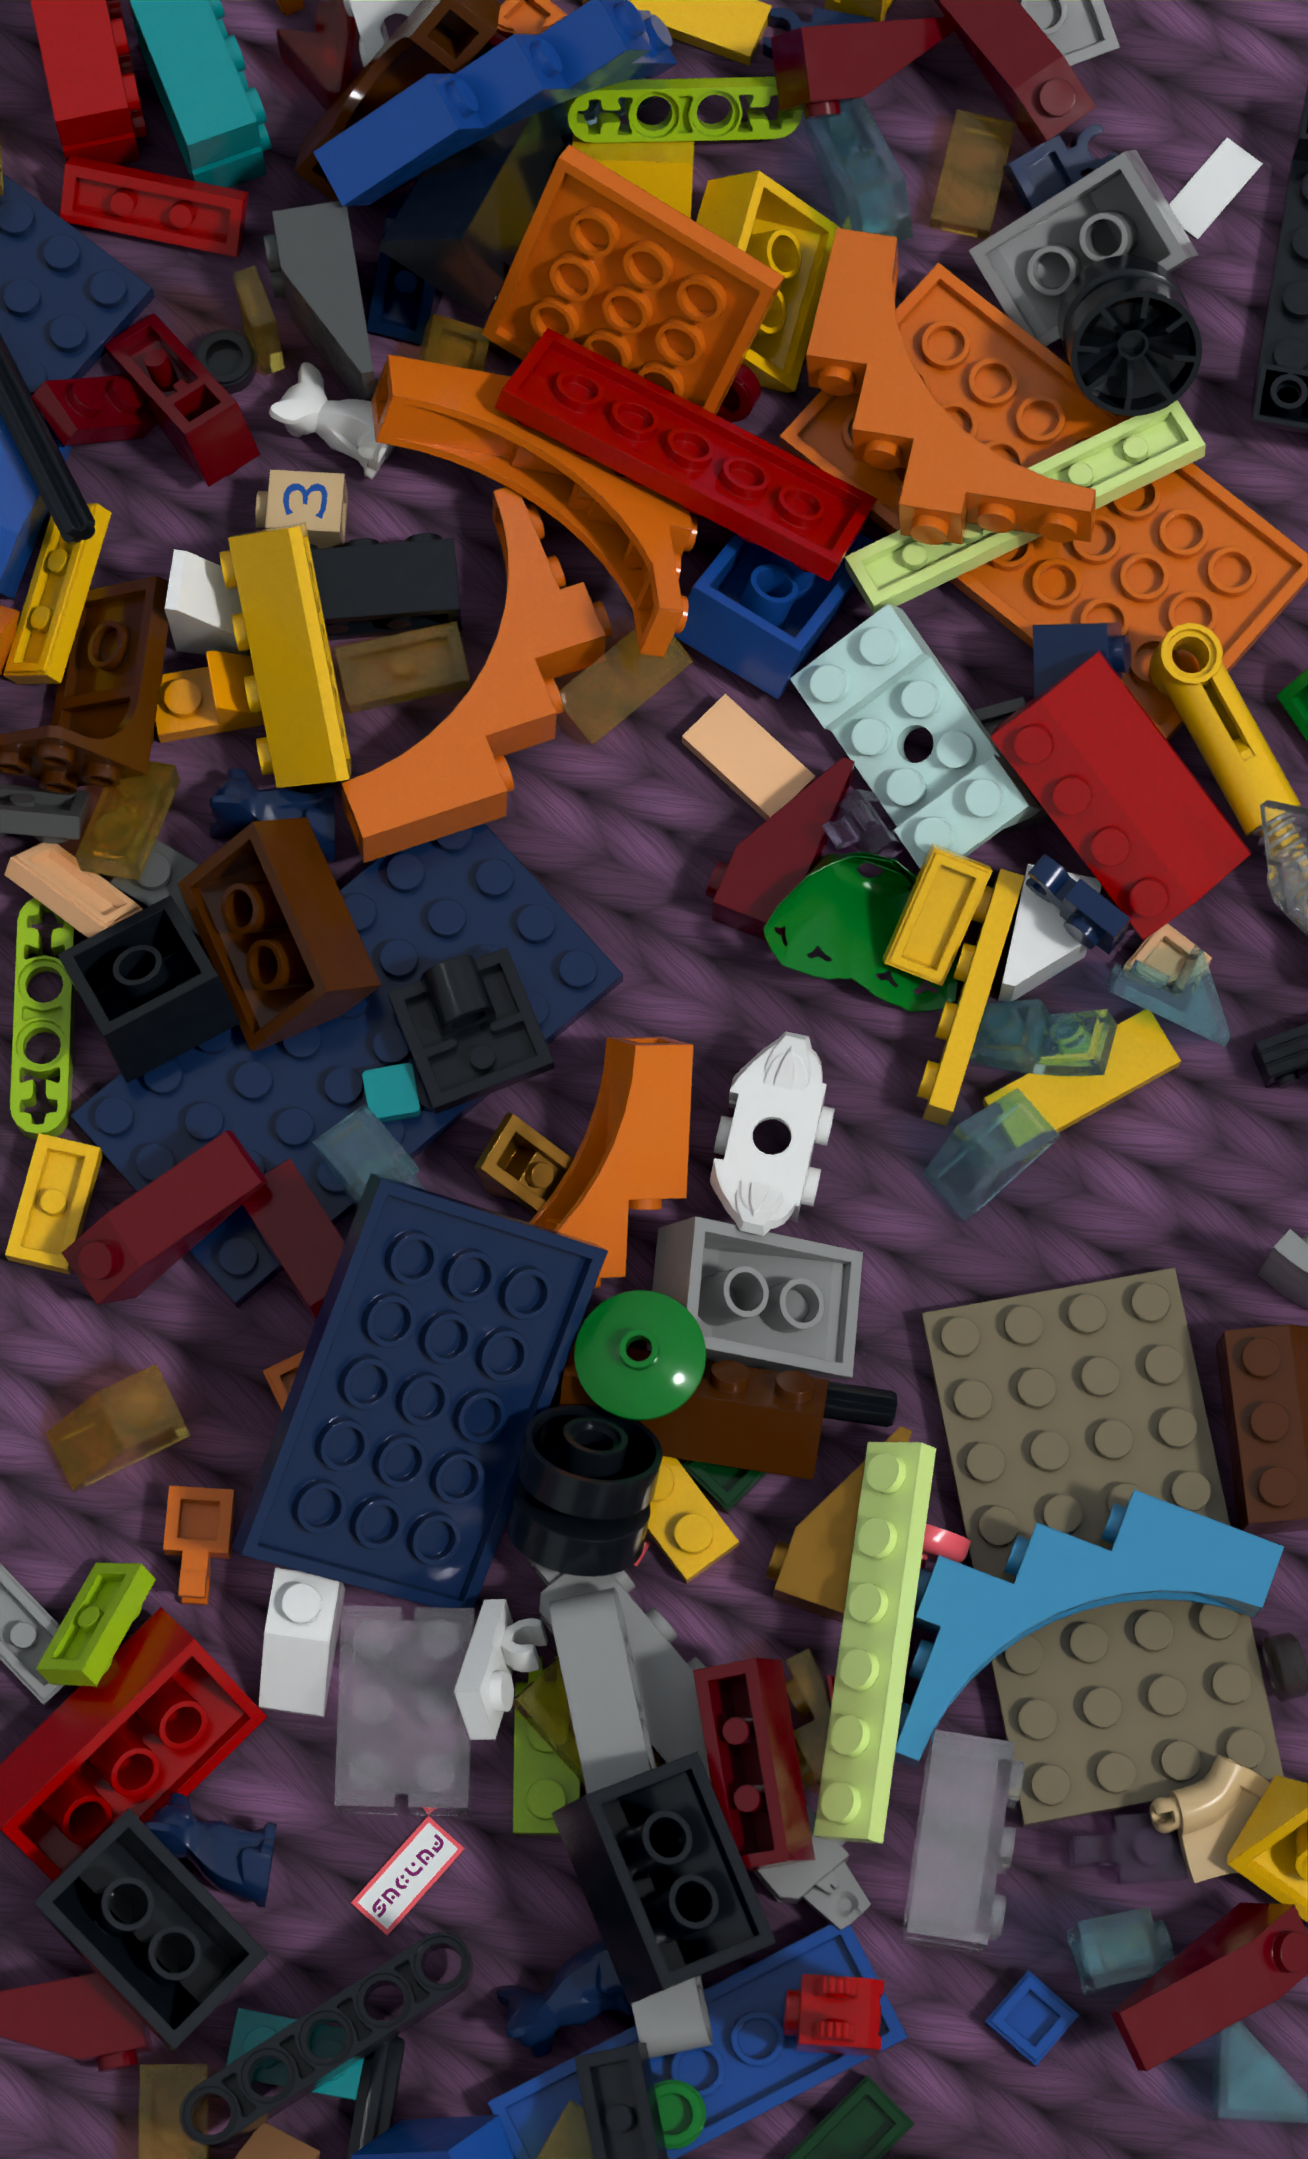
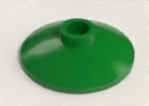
M634 1290L608 1298L588 1315L577 1335L574 1360L579 1381L586 1394L597 1406L611 1415L622 1419L647 1421L671 1414L692 1397L704 1374L706 1347L699 1324L682 1304L658 1292ZM635 1340H644L651 1345L652 1352L647 1359L634 1361L627 1355L628 1346Z

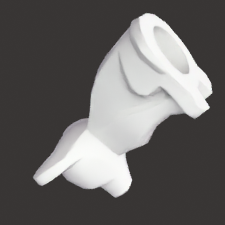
M309 362L301 364L298 372V383L291 386L281 400L271 405L269 409L270 416L283 423L287 431L294 437H301L316 432L331 449L358 460L364 468V476L371 480L376 476L385 459L387 460L395 447L376 442L370 401L359 399L327 400L324 393V379L319 370Z

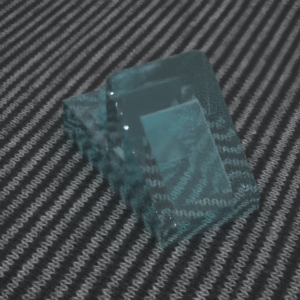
M1196 944L1194 945L1172 989L1166 987L1170 976L1153 966L1135 959L1132 968L1129 969L1115 962L1104 984L1111 993L1226 1047L1231 1034L1205 954Z
M364 1104L312 1142L357 1209L371 1173L424 1189L415 1175L419 1172V1167L368 1106Z

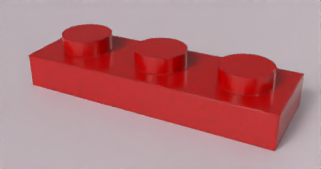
M71 156L65 163L60 217L68 223L237 258L243 246L249 192Z

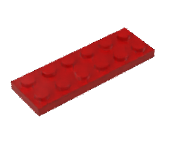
M549 328L545 330L502 388L495 406L497 410L515 418L521 425L548 435L569 446L577 454L600 462L625 475L633 483L652 489L682 505L687 511L696 515H702L736 533L743 540L757 544L792 562L797 568L813 573L829 582L868 520L877 501V498Z

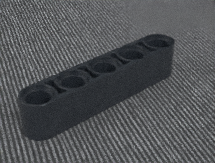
M435 1932L420 1939L195 2086L185 2095L180 2106L179 2120L183 2131L196 2143L214 2149H221L231 2145L459 1996L469 1986L473 1977V1961L467 1946L459 1937L448 1932ZM440 1948H448L455 1951L461 1958V1969L458 1975L452 1981L445 1984L432 1982L424 1974V1963L427 1956ZM383 1985H391L398 1988L404 1996V2006L401 2012L389 2021H378L372 2018L367 2011V2000L370 1994L376 1988ZM324 2023L339 2024L346 2032V2044L343 2051L330 2059H321L314 2056L310 2048V2038L313 2031ZM278 2060L286 2064L289 2072L288 2083L285 2089L272 2097H264L257 2094L253 2086V2075L256 2068L265 2061ZM212 2097L225 2099L231 2110L227 2127L214 2135L201 2133L195 2122V2113L199 2105L204 2100Z

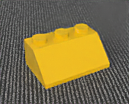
M759 170L708 180L696 222L785 276L745 356L743 364L756 375L760 387L785 393L795 392L810 340L836 228L840 227Z

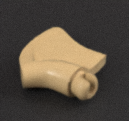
M1219 1754L1204 1779L1195 1784L1170 1791L1169 1797L1155 1798L1150 1805L1151 1820L1158 1832L1166 1834L1177 1830L1184 1863L1189 1878L1193 1883L1226 1874L1239 1873L1227 1864V1854L1270 1785V1782L1247 1766Z

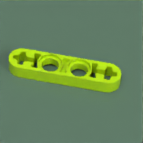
M776 77L627 80L565 101L564 105L569 128L577 138L589 143L778 139L794 132L800 124L803 114L802 109L778 110L777 119L768 120L764 110L745 109L748 121L741 122L743 112L739 96L746 95L750 108L769 106L770 97L778 95ZM711 95H721L730 102L729 113L725 119L713 124L700 120L697 116V109L701 101ZM652 96L666 99L670 104V110L664 121L655 125H648L639 121L637 109L643 100ZM626 97L624 107L628 124L620 125L621 122L617 112L598 114L596 124H587L584 114H580L578 111L587 110L589 100L594 99L600 101L603 110L619 111L621 108L618 99Z
M32 898L25 903L19 912L17 920L10 1090L11 1116L21 1133L32 1140H37L39 1133L57 1137L69 1125L72 1110L76 990L60 959L43 955L42 938L38 929L32 928V924L43 922L44 913H54L36 898ZM54 913L57 922L64 925L63 928L53 929L51 934V949L54 955L58 956L57 954L78 944V930ZM31 953L38 955L37 957L29 959V954ZM46 971L59 975L62 978L63 987L57 998L45 1003L37 1002L30 998L28 986L35 975ZM44 1032L58 1037L61 1043L60 1052L51 1062L37 1064L26 1057L25 1050L31 1037ZM26 1075L46 1080V1097L50 1105L57 1108L56 1112L46 1114L43 1124H35L31 1114L24 1112L25 1107H33L37 1102V1085L33 1079L24 1082V1076ZM60 1076V1081L58 1083L51 1080H47Z

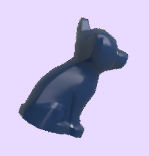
M239 768L228 769L227 780L216 787L213 796L210 798L212 815L217 821L209 829L211 838H228L238 834L253 821L307 817L327 863H334V783H324L321 789L313 793L297 792L286 788L258 790L250 782L246 771Z
M171 1793L167 1805L154 1811L149 1821L144 1823L148 1829L177 1859L187 1857L203 1877L217 1889L228 1895L253 1901L259 1908H265L277 1824L267 1822L262 1829L248 1831L219 1820L198 1821L191 1810L189 1798L184 1794Z
M603 1939L588 1945L570 1957L558 1970L554 1979L543 1993H533L526 1988L518 1986L503 1987L496 1992L499 2002L507 2007L505 2014L507 2036L523 2046L530 2047L534 2057H541L552 2051L554 2034L559 2027L585 2025L590 2020L611 2010L624 2011L629 2017L634 2016L632 2005L628 2003Z

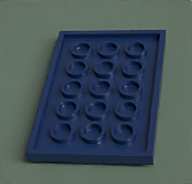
M371 1173L232 1547L243 1556L471 1617L510 1513L515 1484L519 1479L518 1467L526 1427L534 1416L550 1407L608 1250L589 1241Z

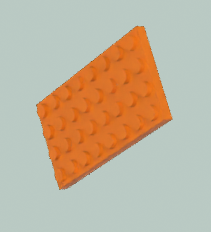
M939 262L896 308L897 323L910 360L933 398L967 433L1009 461L1029 468L1134 417L1108 412L1091 402L1079 388L1071 366ZM821 390L780 435L779 446L788 453L877 498L869 518L889 534L899 531V501L907 468L897 467L892 470H882L874 468L866 462L854 460L852 427L860 394L851 393L846 396H835ZM1191 463L1096 509L1091 542L1073 540L1067 543H1059L1041 536L949 582L1031 648H1033V625L1121 622V635H1128L1131 645V666L1128 673H1122V681L1167 741H1169L1184 723L1170 697L1164 695L1156 688L1149 673L1150 659L1163 638L1174 627L1185 623L1201 624L1211 629L1220 640L1223 649L1222 662L1229 673L1308 583V553L1194 463ZM1186 650L1172 651L1173 661L1180 670L1187 673L1199 672L1198 660L1192 653Z

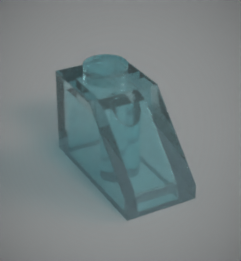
M1149 1907L1079 1921L1066 1933L1084 1998L1147 1982L1166 1965L1165 1961L1174 1959L1173 1947L1164 1920L1153 1922Z

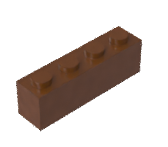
M575 1339L563 1373L559 1406L571 1404L597 1406L584 1391L576 1372L574 1360ZM627 1348L628 1357L634 1361H643L652 1352ZM706 1360L702 1380L695 1393L683 1406L664 1417L639 1422L648 1427L658 1438L663 1456L813 1480L829 1379L811 1377L804 1372L795 1370L779 1372L748 1367L733 1360L718 1362Z

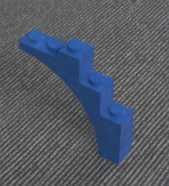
M590 0L539 35L513 34L455 74L426 75L313 153L342 207L370 205L398 186L453 154L529 116L609 85L627 80L661 75L678 64L669 48L673 44L672 37L659 17L654 14L651 15L648 10H637L628 0Z

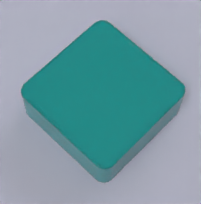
M411 1063L363 1071L362 1078L370 1121L373 1124L417 1117L421 1114L414 1070Z

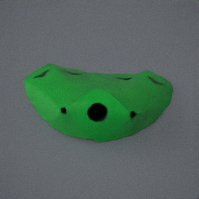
M865 852L826 855L779 903L763 928L764 937L782 966L827 980L853 979L874 996L888 1003L900 1006L909 1012L942 1009L946 1001L951 1003L956 1001L958 980L953 979V975L957 965V955L943 986L928 981L931 986L939 990L938 993L925 990L921 994H914V989L918 988L925 979L883 962V955L911 893L908 887L914 884L917 879L915 875L897 860ZM863 864H871L884 871L875 877L869 878L860 875L857 868ZM785 926L787 946L784 945L782 936L775 932V927L782 928ZM818 946L825 955L831 958V961H825L819 956L809 958L807 954L812 953ZM890 971L897 987H894L888 980L878 979L876 974Z

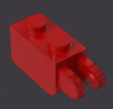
M802 1974L798 1990L787 1989V1994H785L783 2035L796 2036L795 2052L876 2057L881 2050V2036H878V2032H880V1999L884 1994V1980Z

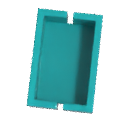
M128 0L138 47L191 180L230 188L266 175L263 152L272 149L264 124L267 122L266 114L256 88H249L243 72V70H246V66L234 34L230 36L227 34L222 18H225V13L221 0Z

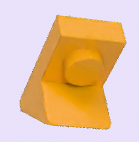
M216 650L206 651L208 667L163 674L155 718L160 743L264 725L262 712L250 713L245 690L244 676L255 675L251 656Z

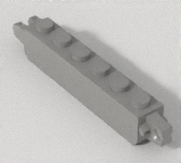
M528 1558L527 1561L531 1563V1569H536L537 1576L547 1586L540 1595L539 1613L541 1614L540 1620H542L553 1636L549 1603L551 1601L616 1588L625 1618L653 1755L664 1765L698 1751L711 1783L693 1670L706 1668V1666L697 1657L686 1663L670 1644L678 1635L667 1620L654 1607H651L644 1613L628 1594L636 1586L624 1570L606 1576H575L545 1568ZM806 1804L815 1860L752 1872L778 1903L798 1904L801 1900H804L830 1924L833 1923L838 1929L842 1930L862 1916L871 1903L846 1864L849 1854L842 1845L847 1841L827 1840L813 1836L816 1815Z

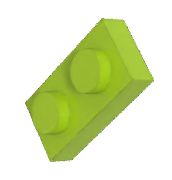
M95 1563L38 1663L36 1670L51 1685L97 1686L102 1676L110 1668L113 1656L129 1627L140 1614L142 1604L156 1581L155 1577L142 1563Z

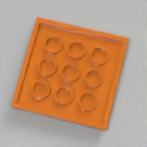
M569 144L557 159L481 335L519 359L524 360L545 330L549 328L717 415L785 276Z

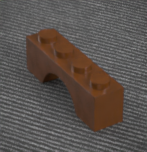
M422 0L300 142L294 171L333 202L339 201L313 152L426 75L455 74L466 67L497 32L500 3L496 0Z

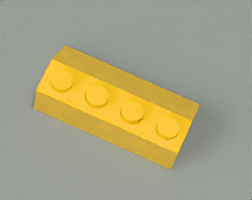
M306 522L231 536L228 538L230 550L219 552L226 589L238 587L242 613L232 614V623L238 651L250 650L255 674L244 676V684L250 713L262 712L267 737L256 739L263 776L274 774L277 788L348 780L353 772V766Z

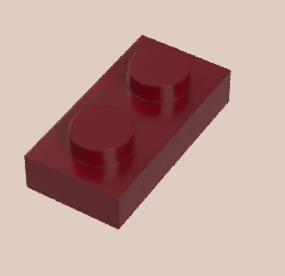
M126 375L44 381L31 396L63 446L144 438L158 423L145 405L142 393L128 380Z

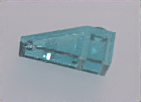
M863 97L840 104L841 115L829 118L806 120L804 109H802L801 119L842 229L897 237V242L913 238L906 179Z

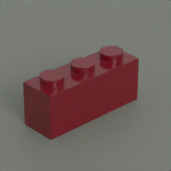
M752 1658L693 1670L712 1788L746 1870L756 1871L815 1860L782 1660Z

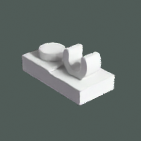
M487 1599L483 1601L454 1689L470 1740L496 1739L503 1713L509 1712L513 1705L514 1686L512 1675L514 1670L518 1672H532L540 1669L541 1662L536 1646H546L548 1643V1637L542 1620L527 1618L513 1623L506 1599Z

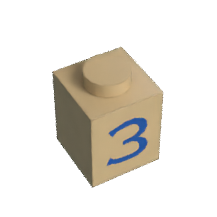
M270 470L268 491H258L256 528H265L267 530L306 522L310 544L316 545L318 549L343 547L348 508L345 474Z

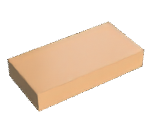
M726 693L682 735V744L766 821L816 779V776Z
M42 842L10 857L4 873L6 877L87 938L143 910L140 905L57 843Z

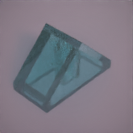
M1016 1088L958 1124L924 1170L923 1175L964 1221H968L1055 1143L1061 1135L1019 1088Z
M1240 2021L1214 2034L1211 2121L1308 2126V2095Z

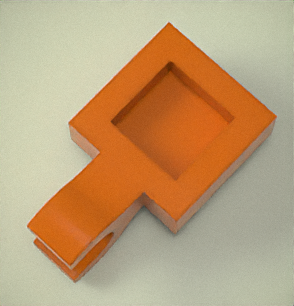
M169 1485L163 1551L165 1555L182 1556L178 1596L182 1597V1604L208 1606L211 1558L231 1559L236 1503L234 1489Z

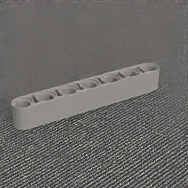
M616 1588L551 1601L549 1603L552 1629L587 1794L656 1768L625 1618ZM701 1976L631 2004L639 2042L647 2044L649 2059L712 2046V2030Z

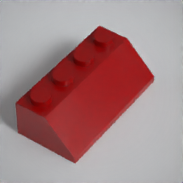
M1100 650L1001 722L990 735L992 741L1118 908L1131 918V925L1143 940L1195 904L1251 855L1249 848Z
M160 1608L116 1651L110 1668L102 1676L97 1686H80L0 1764V1830L53 1880L80 1850L112 1819L129 1808L143 1823H146L154 1811L167 1805L171 1793H180L187 1797L267 1716L206 1650L165 1610Z

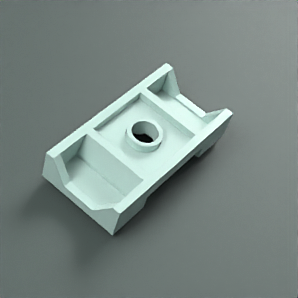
M888 603L790 678L822 727L833 733L849 758L855 761V767L897 826L894 829L895 833L920 869L932 843L967 857L1003 829L1027 820L1042 810L1008 760L992 741L990 734L903 609ZM926 728L933 737V750L924 761L912 763L904 752L905 739L913 730Z

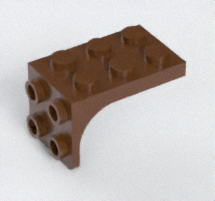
M152 576L88 591L61 684L57 686L51 724L0 734V773L14 776L27 775L39 780V787L41 789L64 795L76 793L77 787L80 786L116 787L120 785L121 779L147 775L151 746L154 740V725L159 690L163 677L162 669L169 627L164 609L169 581L159 576Z

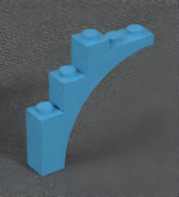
M1134 1490L1126 1506L1115 1502L1113 1504L1101 1536V1540L1112 1543L1110 1550L1040 1523H1036L1030 1539L1017 1535L1004 1569L1005 1573L1015 1576L1013 1583L939 1555L933 1572L920 1568L915 1608L918 1609L913 1627L934 1634L937 1637L935 1643L924 1639L921 1640L908 1674L909 1677L920 1680L912 1704L909 1705L902 1702L894 1760L916 1769L930 1736L948 1707L967 1684L993 1659L1015 1643L1058 1620L1086 1610L1117 1603L1149 1600L1193 1602L1225 1608L1255 1618L1263 1608L1284 1546Z

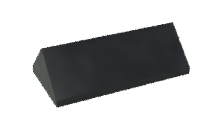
M550 107L514 123L423 171L377 249L482 318L488 311L508 274L557 159L565 150L552 108Z

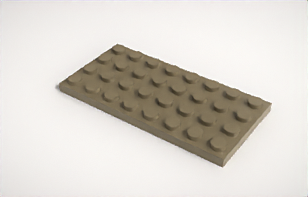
M1175 1268L922 1313L921 1322L964 1537L971 1541L968 1549L971 1568L1013 1583L1015 1576L1005 1573L1004 1569L1017 1535L1030 1539L1036 1523L1110 1550L1112 1543L1101 1540L1114 1502L1126 1506L1134 1490L1230 1526ZM1149 1600L1117 1603L1086 1610L1053 1622L1024 1637L990 1662L1022 1827L1151 1804L1155 1798L1169 1797L1170 1791L1195 1784L1204 1779L1218 1754L1247 1766L1264 1777L1268 1782H1271L1275 1775L1284 1777L1250 1616L1221 1607L1185 1601Z

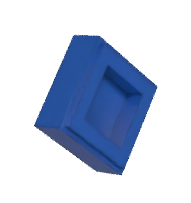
M1028 1970L985 2020L984 2024L1033 2067H1036L1079 2014Z

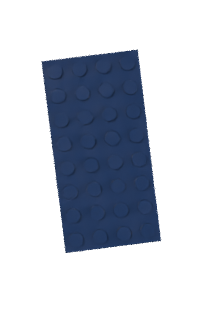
M484 823L378 858L340 890L381 982L379 988L344 1015L259 1051H250L238 1024L129 1083L125 1081L122 1073H120L70 1116L92 1144L101 1147L103 1156L135 1192L147 1186L223 1132L232 1130L262 1174L290 1158L335 1226L359 1206L371 1173L392 1178L489 1095L487 1094L435 1115L389 1001L388 992L420 981L421 975L426 970L445 960L464 955H471L474 959L507 947L548 1045L623 981V973ZM411 1063L414 1070L421 1114L417 1117L373 1124L370 1121L362 1078L363 1071ZM242 1205L188 1252L237 1308L282 1271Z

